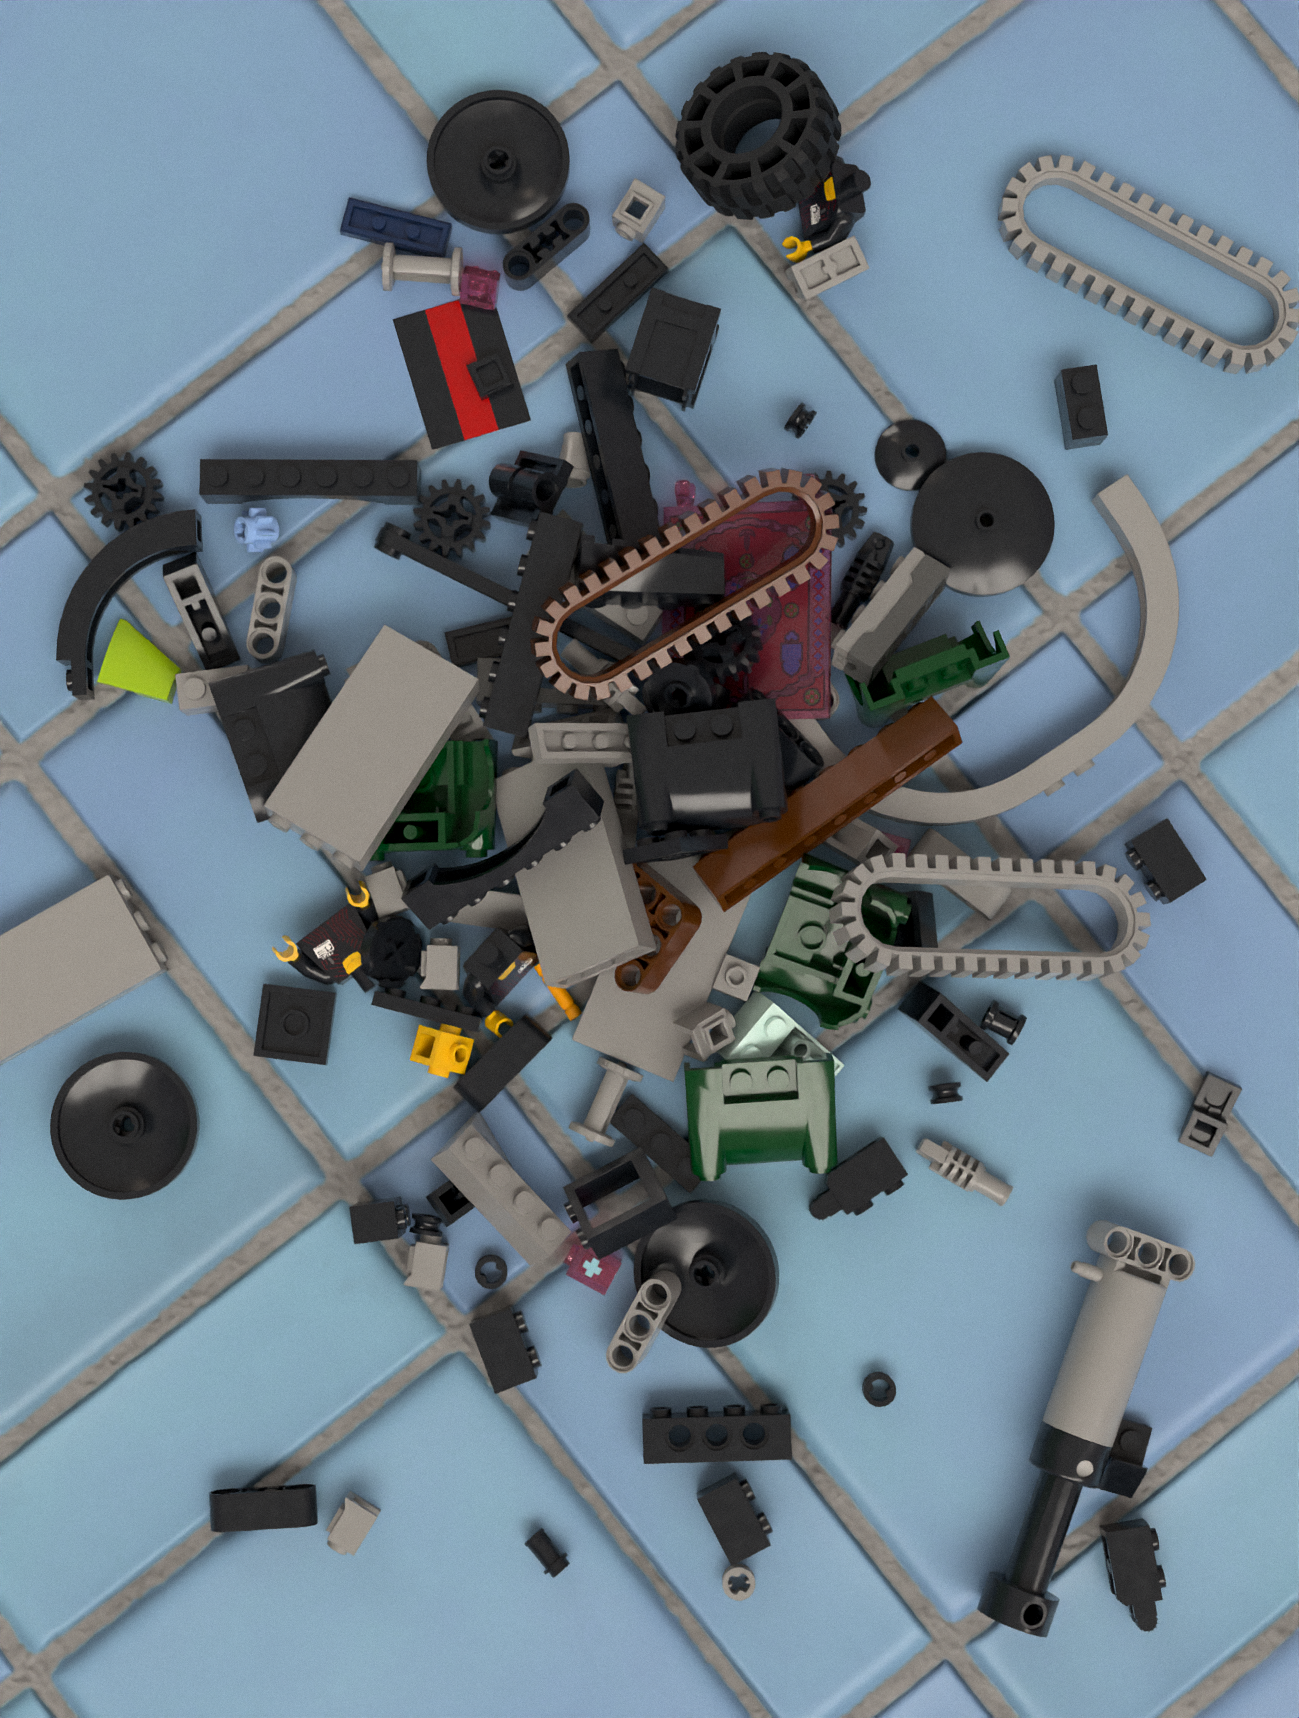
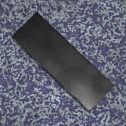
M643 243L567 315V319L592 344L669 272V268Z

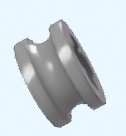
M744 1564L730 1565L724 1571L722 1586L725 1594L736 1601L745 1600L753 1594L755 1577L748 1566ZM741 1573L747 1576L745 1577V1583H749L745 1589L738 1587L736 1591L731 1589L732 1581H729V1578L732 1575L739 1577Z

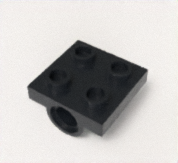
M520 450L514 464L500 463L490 473L489 488L491 493L498 498L491 511V515L500 521L528 528L532 518L538 520L540 512L553 515V510L562 491L568 484V479L574 466L564 459Z

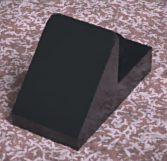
M1122 1418L1105 1471L1097 1489L1128 1498L1133 1497L1148 1470L1143 1465L1152 1427Z

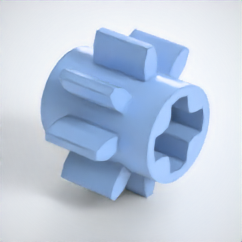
M265 507L249 508V511H242V517H238L234 524V535L237 542L247 544V552H263L264 549H271V543H275L279 536V525L276 518L266 516Z

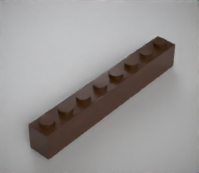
M932 696L924 702L916 703L908 710L906 715L895 723H889L882 727L871 740L865 744L855 746L848 753L847 757L836 765L824 768L812 782L805 787H799L792 791L787 799L788 811L781 815V820L771 823H760L736 831L727 841L729 849L704 854L698 863L692 866L694 871L723 912H726L802 858L803 853H809L962 744L958 726Z

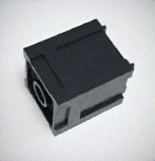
M652 287L625 369V373L629 374L626 385L628 389H631L630 395L634 396L635 391L644 392L682 405L681 411L685 412L686 407L694 409L720 325L717 323L721 314V308L708 304L704 305Z

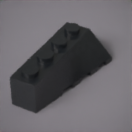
M582 534L574 561V585L579 592L584 589L578 578L581 574L591 570L596 573L600 580L604 575L598 564L608 558L615 560L619 568L624 565L618 552L627 547L626 540L612 538L610 545L595 543V536ZM641 547L635 548L639 556L644 553ZM681 547L585 606L588 608H602L606 605H621L624 609L657 606L661 610L693 607L697 611H703L725 596L724 553Z

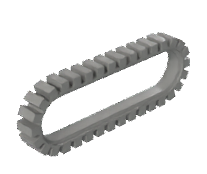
M1051 155L1039 157L1034 167L1028 162L1018 170L1015 178H1011L999 206L998 221H1003L999 232L1003 242L1014 239L1008 251L1017 260L1026 252L1032 255L1027 263V268L1038 273L1043 262L1051 265L1046 275L1047 279L1058 283L1063 272L1071 276L1065 287L1066 289L1077 294L1083 283L1090 286L1084 299L1096 305L1102 294L1110 297L1104 308L1106 311L1116 315L1122 304L1125 305L1129 310L1123 320L1135 326L1142 315L1149 318L1143 331L1155 336L1162 326L1167 328L1168 331L1162 341L1174 347L1181 337H1184L1188 341L1182 352L1194 358L1202 347L1208 350L1202 363L1214 368L1220 359L1224 358L1223 372L1237 374L1243 366L1246 374L1257 372L1265 364L1268 367L1278 360L1295 340L1298 331L1295 329L1299 326V309L1293 308L1299 303L1298 290L1293 288L1283 291V288L1291 278L1283 270L1273 278L1267 275L1273 262L1261 256L1254 267L1247 264L1253 251L1241 246L1237 253L1232 256L1228 251L1234 241L1222 235L1215 246L1208 243L1214 230L1202 224L1195 235L1188 232L1194 222L1192 218L1182 214L1176 225L1171 223L1169 219L1175 209L1163 203L1157 214L1149 211L1155 198L1143 193L1136 204L1129 200L1135 190L1134 187L1123 182L1118 193L1110 190L1116 177L1104 171L1097 183L1090 179L1096 167L1084 161L1078 172L1073 171L1074 157L1060 155L1055 168ZM1059 185L1069 188L1256 289L1267 298L1273 309L1274 325L1270 336L1256 345L1241 346L1231 343L1040 240L1029 230L1024 220L1023 205L1025 199L1032 191L1042 186Z
M891 853L885 858L879 855L859 864L840 879L843 883L835 887L831 900L838 904L829 909L830 923L843 924L842 928L833 932L838 946L848 941L852 942V946L845 955L854 963L866 958L863 969L878 973L886 968L887 976H901L908 972V976L921 977L929 973L930 977H944L951 973V977L964 978L972 974V978H987L993 975V979H1007L1014 975V979H1029L1035 976V980H1049L1056 976V980L1069 981L1077 977V981H1091L1097 977L1101 979L1126 969L1125 967L1134 964L1141 956L1138 951L1146 948L1150 935L1141 930L1151 926L1150 913L1137 912L1136 909L1147 903L1142 892L1139 891L1131 896L1128 893L1135 882L1126 874L1115 879L1117 868L1106 864L1095 868L1094 861H1082L1075 865L1074 861L1061 860L1054 864V860L1041 859L1033 864V859L1023 858L1012 863V858H997L991 862V857H976L970 861V856H955L949 860L948 855H934L927 860V854H913L907 859L905 853ZM882 882L1085 890L1097 893L1107 900L1112 907L1118 923L1117 938L1112 948L1102 953L895 947L881 943L870 934L864 925L861 914L862 897L871 884Z

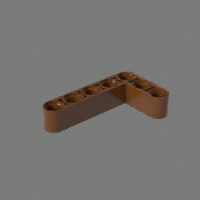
M647 863L632 865L649 918L655 944L660 940L661 947L658 953L654 950L617 966L614 978L617 986L623 991L651 994L661 985L699 929L702 922V913L693 901ZM655 889L656 895L654 900L651 901L652 891ZM681 910V919L677 923L676 915ZM639 970V971H640V979H639V981L636 983V974H637V971Z

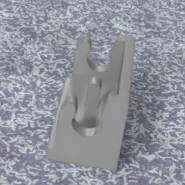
M854 235L785 270V274L788 280H793L797 288V297L807 300L869 269V266Z

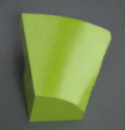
M120 619L109 643L97 682L172 704L177 689L175 674H180L182 669L166 657L127 620Z

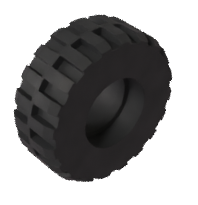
M754 52L752 56H739L731 59V63L722 68L719 66L710 72L711 76L703 83L700 81L694 88L691 99L689 101L686 100L681 110L682 119L677 123L675 138L678 140L675 145V152L678 161L681 163L680 168L700 197L708 206L714 207L718 213L725 216L735 215L737 219L753 220V217H759L760 219L774 217L775 213L780 211L787 212L795 208V204L803 198H809L815 192V187L819 182H824L828 176L830 164L832 161L835 162L840 147L837 141H840L841 123L838 120V109L818 75L811 71L808 64L800 59H791L790 55L773 52V55H769L767 52ZM781 119L776 132L765 144L753 151L735 154L739 142L750 129L767 120Z

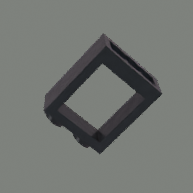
M642 1147L563 1187L569 1200L563 1204L573 1224L579 1221L581 1228L575 1230L584 1249L592 1248L599 1260L678 1219ZM640 1178L650 1199L593 1228L584 1207Z

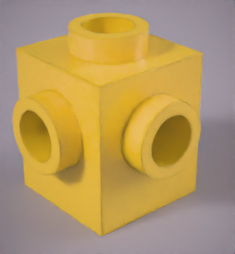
M441 1023L440 1028L435 1029L419 1025L410 1060L429 1066L427 1073L449 1078L450 1072L465 1075L474 1039L461 1036L462 1028Z

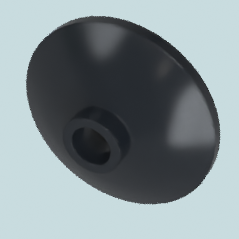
M904 420L891 425L882 433L875 448V463L878 472L888 484L904 491L920 490L924 482L937 468L946 463V448L943 439L933 427L917 420ZM906 448H916L918 456L915 458L908 457L905 453Z

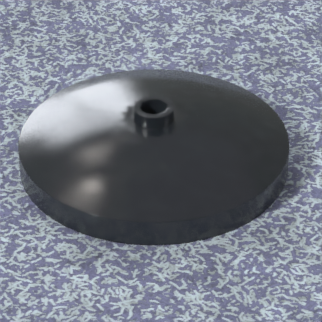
M488 90L460 100L440 118L431 134L427 149L426 161L429 181L438 202L456 221L482 233L510 234L537 224L556 207L568 183L570 156L567 139L562 127L554 115L541 103L518 92ZM497 165L505 166L502 170L498 168L494 170Z
M969 453L953 458L941 465L928 477L920 488L914 500L910 516V534L913 547L951 569L946 588L974 597L1000 595L1026 582L1045 561L1054 537V512L1045 487L1026 466L1010 457L996 453ZM985 516L989 518V527H984L980 523V518Z
M137 1052L106 1054L92 1059L79 1067L61 1087L55 1099L50 1120V1135L53 1149L59 1163L69 1177L93 1194L118 1200L141 1198L153 1194L172 1183L189 1164L197 1146L200 1130L198 1106L192 1090L184 1078L166 1062ZM127 1118H131V1123L135 1124L133 1131H127L124 1128V1122Z
M699 1199L686 1201L672 1207L678 1219L642 1237L639 1241L633 1270L636 1291L638 1293L641 1286L659 1271L674 1273L681 1282V1293L661 1330L680 1342L696 1347L717 1348L734 1344L756 1330L766 1319L775 1303L779 1288V1265L774 1247L761 1226L751 1216L733 1205L717 1200ZM707 1265L714 1271V1274L708 1271ZM654 1284L656 1294L659 1297L667 1298L665 1288L662 1285Z

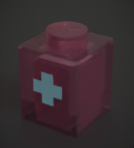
M573 1243L563 1263L569 1266L566 1272L567 1276L605 1296L622 1264V1259L610 1254L599 1260L592 1248L585 1250L582 1244L578 1246Z

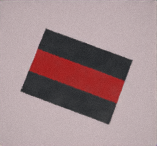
M491 290L393 319L432 450L531 421ZM499 351L514 386L481 400L466 365Z

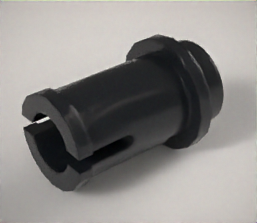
M543 1528L524 1543L544 1566L545 1570L543 1572L545 1575L549 1573L554 1578L570 1564L566 1559L568 1554L566 1552L561 1553L544 1532Z

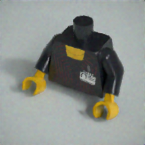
M839 156L836 157L835 162H831L830 172L824 182H819L815 187V192L809 198H803L798 202L804 240L807 241L801 242L794 236L784 239L782 245L786 249H792L797 246L794 253L786 255L789 260L800 263L807 257L809 251L813 250L814 253L821 252L847 239L854 224L865 215L866 211L863 193L870 189L871 179L864 170H859L854 164H845L844 159Z
M358 881L362 889L359 895H352L349 889L345 888L349 904L297 942L296 945L289 936H282L284 941L289 944L287 950L279 952L272 946V951L279 960L288 961L293 968L306 978L325 985L334 983L344 985L354 978L364 993H367L377 985L373 984L364 973L361 964V946L365 933L371 924L379 919L373 900L369 898L366 884L363 881Z
M526 924L510 930L500 927L495 929L463 965L467 975L463 986L464 998L481 1018H485L486 1028L499 1038L502 1037L498 1031L500 1024L505 1022L512 1027L513 1021L499 1010H495V1006H498L539 961L530 927Z

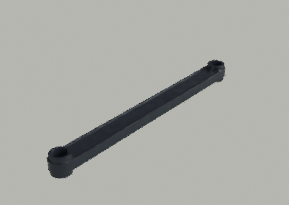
M386 522L384 527H381L375 539V549L397 560L400 559L401 555H404L508 606L512 590L410 541L409 539L412 534L394 524ZM569 618L563 621L559 632L573 639L576 638L579 642L618 661L635 652ZM652 659L647 661V664L652 671L656 667V665H654ZM714 682L717 692V706L715 710L725 709L730 701L729 697L732 691ZM677 687L676 690L681 691V692H683V693L686 694V692H685L684 690H682L681 688Z

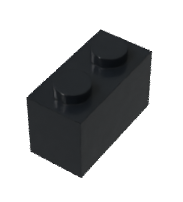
M1097 364L1060 370L1054 380L1065 450L1101 445L1108 436Z
M1168 818L1156 823L1124 844L1128 850L1125 852L1128 862L1136 871L1139 869L1142 871L1147 879V882L1144 883L1145 888L1156 902L1160 900L1163 905L1171 903L1207 880Z
M401 1196L357 1202L349 1207L354 1244L398 1239L406 1233L405 1229H407V1226L411 1225L408 1204H402Z
M512 1304L471 1320L469 1326L495 1394L537 1378V1368L541 1367L542 1364L535 1345L528 1347L523 1333L528 1332L529 1329L522 1311L515 1312Z
M736 1472L696 1493L697 1500L731 1566L771 1546L768 1534L773 1532L772 1527L764 1512L757 1514L750 1501L756 1499L746 1478L740 1481Z

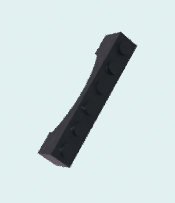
M200 459L199 495L206 504H243V502L258 500L315 498L359 500L384 503L385 505H421L418 499L421 495V468L417 460Z
M576 768L547 788L543 801L545 807L543 814L533 827L510 847L487 859L464 866L439 868L436 863H433L407 881L401 899L429 930L439 923L443 925L448 924L458 915L459 910L468 904L470 907L477 905L484 899L487 892L494 887L502 888L514 878L515 874L523 868H526V870L532 869L542 860L543 855L552 849L559 851L571 841L572 836L581 830L588 832L593 829L601 820L600 816L604 800Z

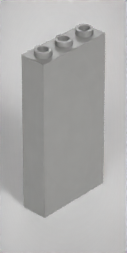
M384 624L264 804L267 815L270 817L268 819L269 823L283 832L287 833L291 829L301 835L300 841L315 851L323 848L333 854L331 859L343 868L350 870L353 866L363 871L479 693V679Z
M532 758V762L522 767L506 769L502 772V776L497 778L496 807L507 847H510L523 837L545 810L543 801L547 788L576 768L604 800L600 816L601 820L593 829L588 832L581 830L572 836L571 841L559 851L552 849L543 855L542 860L535 867L529 870L523 868L515 874L545 985L565 989L652 952L657 947L633 865H625L623 850L628 848L603 763L534 764V759Z
M704 854L675 861L647 863L693 901L702 913V922L699 929L661 985L651 994L627 992L620 989L615 982L616 967L600 973L572 1038L576 1042L674 1082L685 1055L682 1048L691 1041V1035L676 1030L673 1022L707 1002L751 894L729 910L723 912L701 883L692 867L698 863ZM655 889L652 891L651 901H653L655 898ZM681 910L676 915L677 923L681 919ZM660 940L656 944V953L659 952L661 947ZM639 970L637 971V974H636V983H637V982L639 981V979H640V971H639Z
M108 874L0 935V1066L168 971L164 963L168 960L167 954L158 941L152 942L147 933V930L151 928L150 924L141 910L135 911L129 901L133 894L123 878L118 880L116 876Z

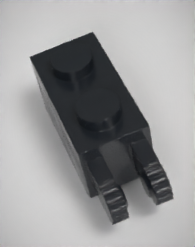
M880 1136L826 1173L824 1183L828 1189L816 1196V1199L813 1198L811 1204L808 1205L810 1207L808 1210L819 1221L820 1219L824 1221L828 1216L831 1217L840 1210H843L846 1215L853 1212L855 1216H858L874 1205L871 1199L881 1192L888 1196L904 1185L902 1179L908 1173L885 1138Z
M1143 1518L1099 1525L1111 1593L1122 1604L1129 1606L1132 1621L1135 1622L1140 1630L1144 1632L1153 1631L1154 1628H1157L1156 1624H1158L1155 1601L1163 1600L1161 1588L1166 1587L1163 1568L1161 1565L1156 1564L1154 1551L1159 1550V1540L1155 1528H1150V1525Z

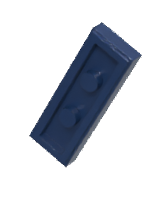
M349 197L340 233L344 236L385 246L386 242L394 243L395 249L426 257L445 258L453 226L452 223Z

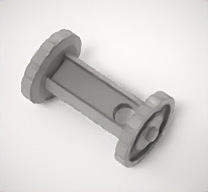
M386 242L383 262L381 263L383 290L392 291L395 280L450 284L453 296H460L462 279L465 275L463 248L454 247L451 258L397 255L394 243Z
M599 1056L597 1064L607 1070L584 1123L571 1121L568 1128L585 1136L586 1140L590 1142L597 1141L613 1147L616 1140L605 1134L628 1080L641 1082L643 1075L626 1068V1064L619 1061L617 1064Z

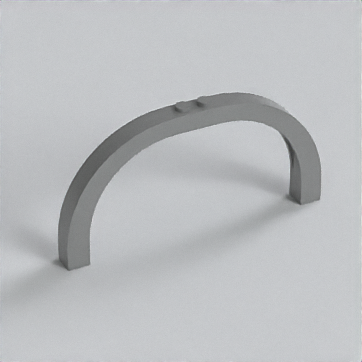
M1128 474L1099 492L1091 501L1126 554L1137 585L1140 604V628L1134 659L1125 681L1107 708L1080 732L1007 779L986 787L954 793H932L900 787L866 811L867 813L899 823L920 826H950L994 817L1019 806L1042 791L1048 797L1065 785L1062 780L1063 777L1072 771L1078 777L1093 767L1095 763L1092 758L1118 740L1144 712L1161 685L1171 661L1179 620V589L1174 561L1163 530L1148 503ZM810 711L782 712L817 749L824 760V766L812 776L813 779H816L824 768L836 765L847 757L830 740Z

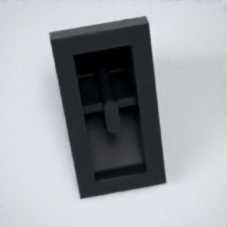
M450 1180L426 1196V1199L446 1227L453 1224L475 1207Z

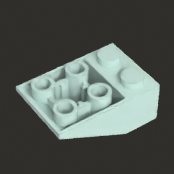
M757 991L751 995L734 1016L736 1026L732 1028L736 1040L716 1051L725 1060L795 1055V1057H803V1060L807 1061L826 1059V1053H830L775 1003ZM832 1054L836 1077L845 1065Z

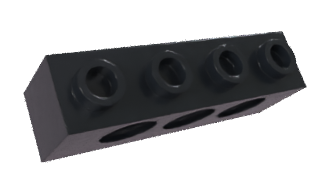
M733 1404L723 1406V1411L708 1412V1406L686 1407V1412L672 1413L671 1407L650 1408V1413L642 1414L644 1464L792 1460L791 1414L789 1409H782V1404H761L760 1410H745V1405ZM750 1423H758L764 1428L762 1436L757 1440H748L743 1435L744 1428ZM676 1425L686 1426L690 1431L689 1438L682 1443L673 1441L669 1436L670 1430ZM711 1425H723L727 1429L725 1438L717 1442L711 1441L706 1436V1431Z

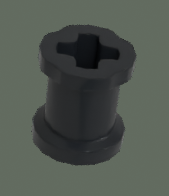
M993 1000L984 1014L979 1027L982 1030L989 1029L1006 1038V1043L1013 1045L1022 1031L1027 1017L1023 1014L1017 1016L1000 1007L999 1002Z

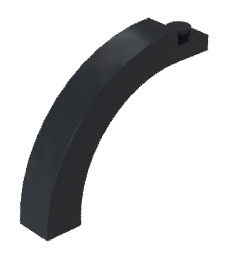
M195 509L160 515L128 529L108 543L91 560L79 576L62 613L56 649V661L64 666L71 665V670L66 671V685L68 691H72V696L79 700H95L93 673L95 637L106 608L120 588L138 572L155 562L179 554L203 552L202 519Z

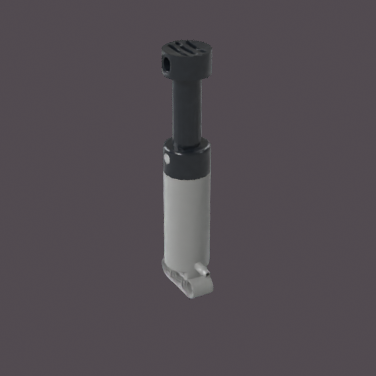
M1107 1220L1095 1221L1087 1231V1244L1092 1250L1100 1253L1096 1266L1079 1261L1072 1262L1070 1266L1072 1272L1091 1281L1029 1457L1030 1464L1041 1471L1005 1574L994 1571L989 1572L977 1609L987 1617L1018 1631L1038 1637L1048 1636L1060 1601L1057 1596L1048 1592L1047 1589L1082 1488L1084 1486L1096 1489L1100 1485L1170 1279L1179 1282L1187 1280L1195 1268L1194 1257L1186 1249ZM1113 1234L1111 1243L1107 1245L1109 1236ZM1143 1245V1251L1138 1257L1139 1249ZM1173 1257V1263L1169 1267V1261Z

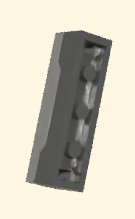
M915 547L906 558L900 556L890 571V578L886 582L881 580L874 588L870 597L872 599L867 606L862 604L856 610L851 620V627L847 631L842 629L833 640L831 648L834 649L831 665L839 670H843L845 674L858 682H865L868 687L943 592L951 569L929 555H925L924 552Z

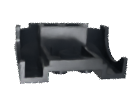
M314 649L208 683L257 823L270 818L267 815L264 804L332 704L324 679L325 676L330 675V671L324 654L317 656Z
M775 698L738 702V707L667 716L664 715V711L627 716L639 828L647 830L648 835L661 836L665 835V833L687 830L688 833L701 829H710L711 831L771 823L781 820V815L788 811Z

